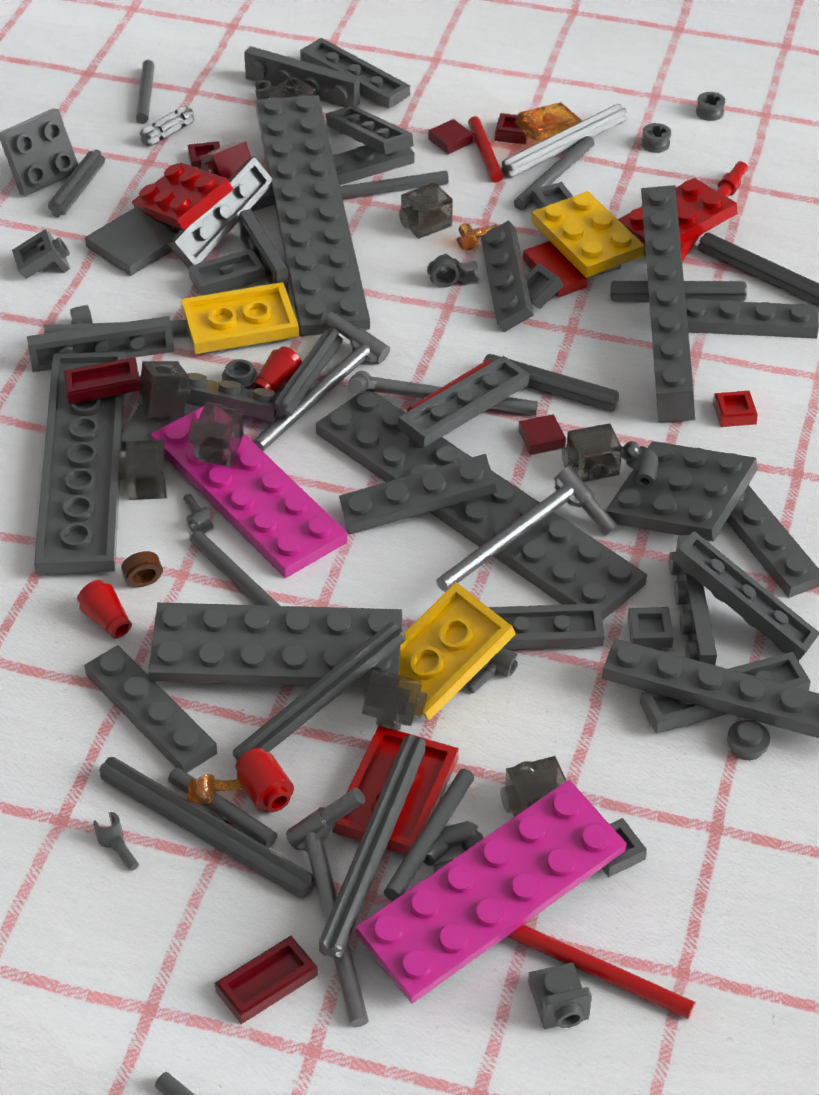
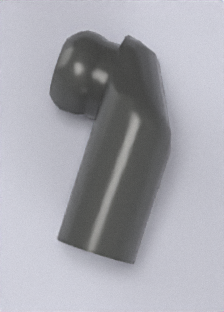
M635 441L627 442L622 447L620 455L626 460V464L630 468L637 471L635 478L637 486L649 489L655 482L659 463L658 457L652 450L644 446L639 447Z
M470 821L445 826L423 862L428 866H433L451 847L460 843L463 850L466 851L484 839V836L478 832V826Z

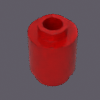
M254 748L245 752L237 760L235 765L237 780L259 811L276 812L287 806L294 792V785L271 753L265 752L262 748Z

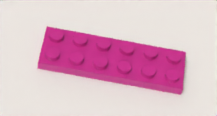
M212 402L151 433V442L160 449V453L284 578L291 576L347 543V532Z
M569 779L356 926V935L409 1002L413 1004L624 853L627 843Z

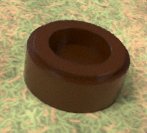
M142 551L126 558L121 565V571L125 582L129 586L144 587L153 584L161 577L163 567L156 553Z

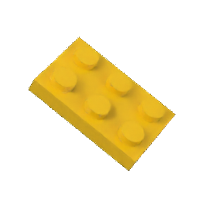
M589 191L532 211V224L586 278L644 256L645 245Z
M283 282L181 299L183 315L195 354L299 337V325Z
M455 582L404 632L406 639L401 644L399 688L391 689L425 718L430 720L516 635L513 626Z

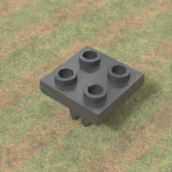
M52 108L0 132V142L20 195H29L71 175L78 166L59 109Z

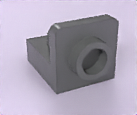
M46 229L12 249L18 271L25 279L36 272L42 271L53 262L64 273L70 270L67 256L70 253L61 238L54 239Z
M573 962L529 972L528 984L544 1029L558 1026L560 1028H570L589 1019L592 995L588 987L582 988Z

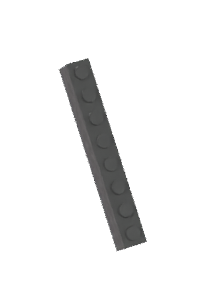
M675 185L641 188L658 423L695 420L694 389Z

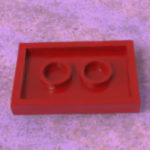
M180 162L168 167L164 171V176L158 181L142 188L139 196L131 203L153 219L184 231L233 191L234 188L228 178Z
M696 178L687 180L676 187L681 245L738 214L735 201ZM641 206L618 220L645 245Z
M381 725L378 726L346 792L348 793L353 788L360 789L364 794L365 803L335 822L332 833L361 841L403 738L412 734ZM422 738L426 743V751L387 844V850L407 855L441 800L459 759V748Z

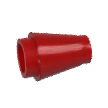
M285 346L280 347L278 350H273L253 382V389L266 388L276 393L291 379L302 363L301 358L295 351Z
M95 580L81 589L77 600L80 603L79 609L82 613L114 639L121 638L129 632L132 623L128 619L111 584H105L102 580Z

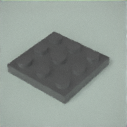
M652 441L648 449L657 455L659 462L654 485L649 489L637 486L635 482L637 471L633 469L605 511L619 525L673 535H691L695 531L706 541L714 542L758 470L756 457Z

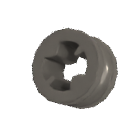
M716 92L700 94L697 98L696 115L707 121H715L722 118L726 102L724 96Z
M660 123L646 125L643 128L642 147L652 153H661L668 150L671 137L670 128Z

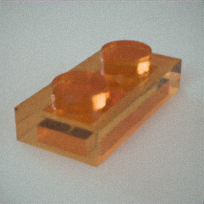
M562 102L519 112L515 124L525 132L527 137L534 141L549 138L582 120Z

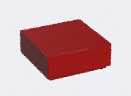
M750 391L714 393L713 405L721 427L757 424L758 413Z

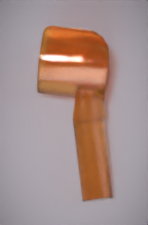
M467 223L461 224L458 229L461 237H458L456 241L462 250H471L477 245L478 238L486 234L491 228L498 226L494 224L472 229L471 225Z
M205 774L200 776L199 779L189 780L188 801L198 804L211 803L214 800V791L242 790L243 787L237 779L219 780L215 779L211 774Z

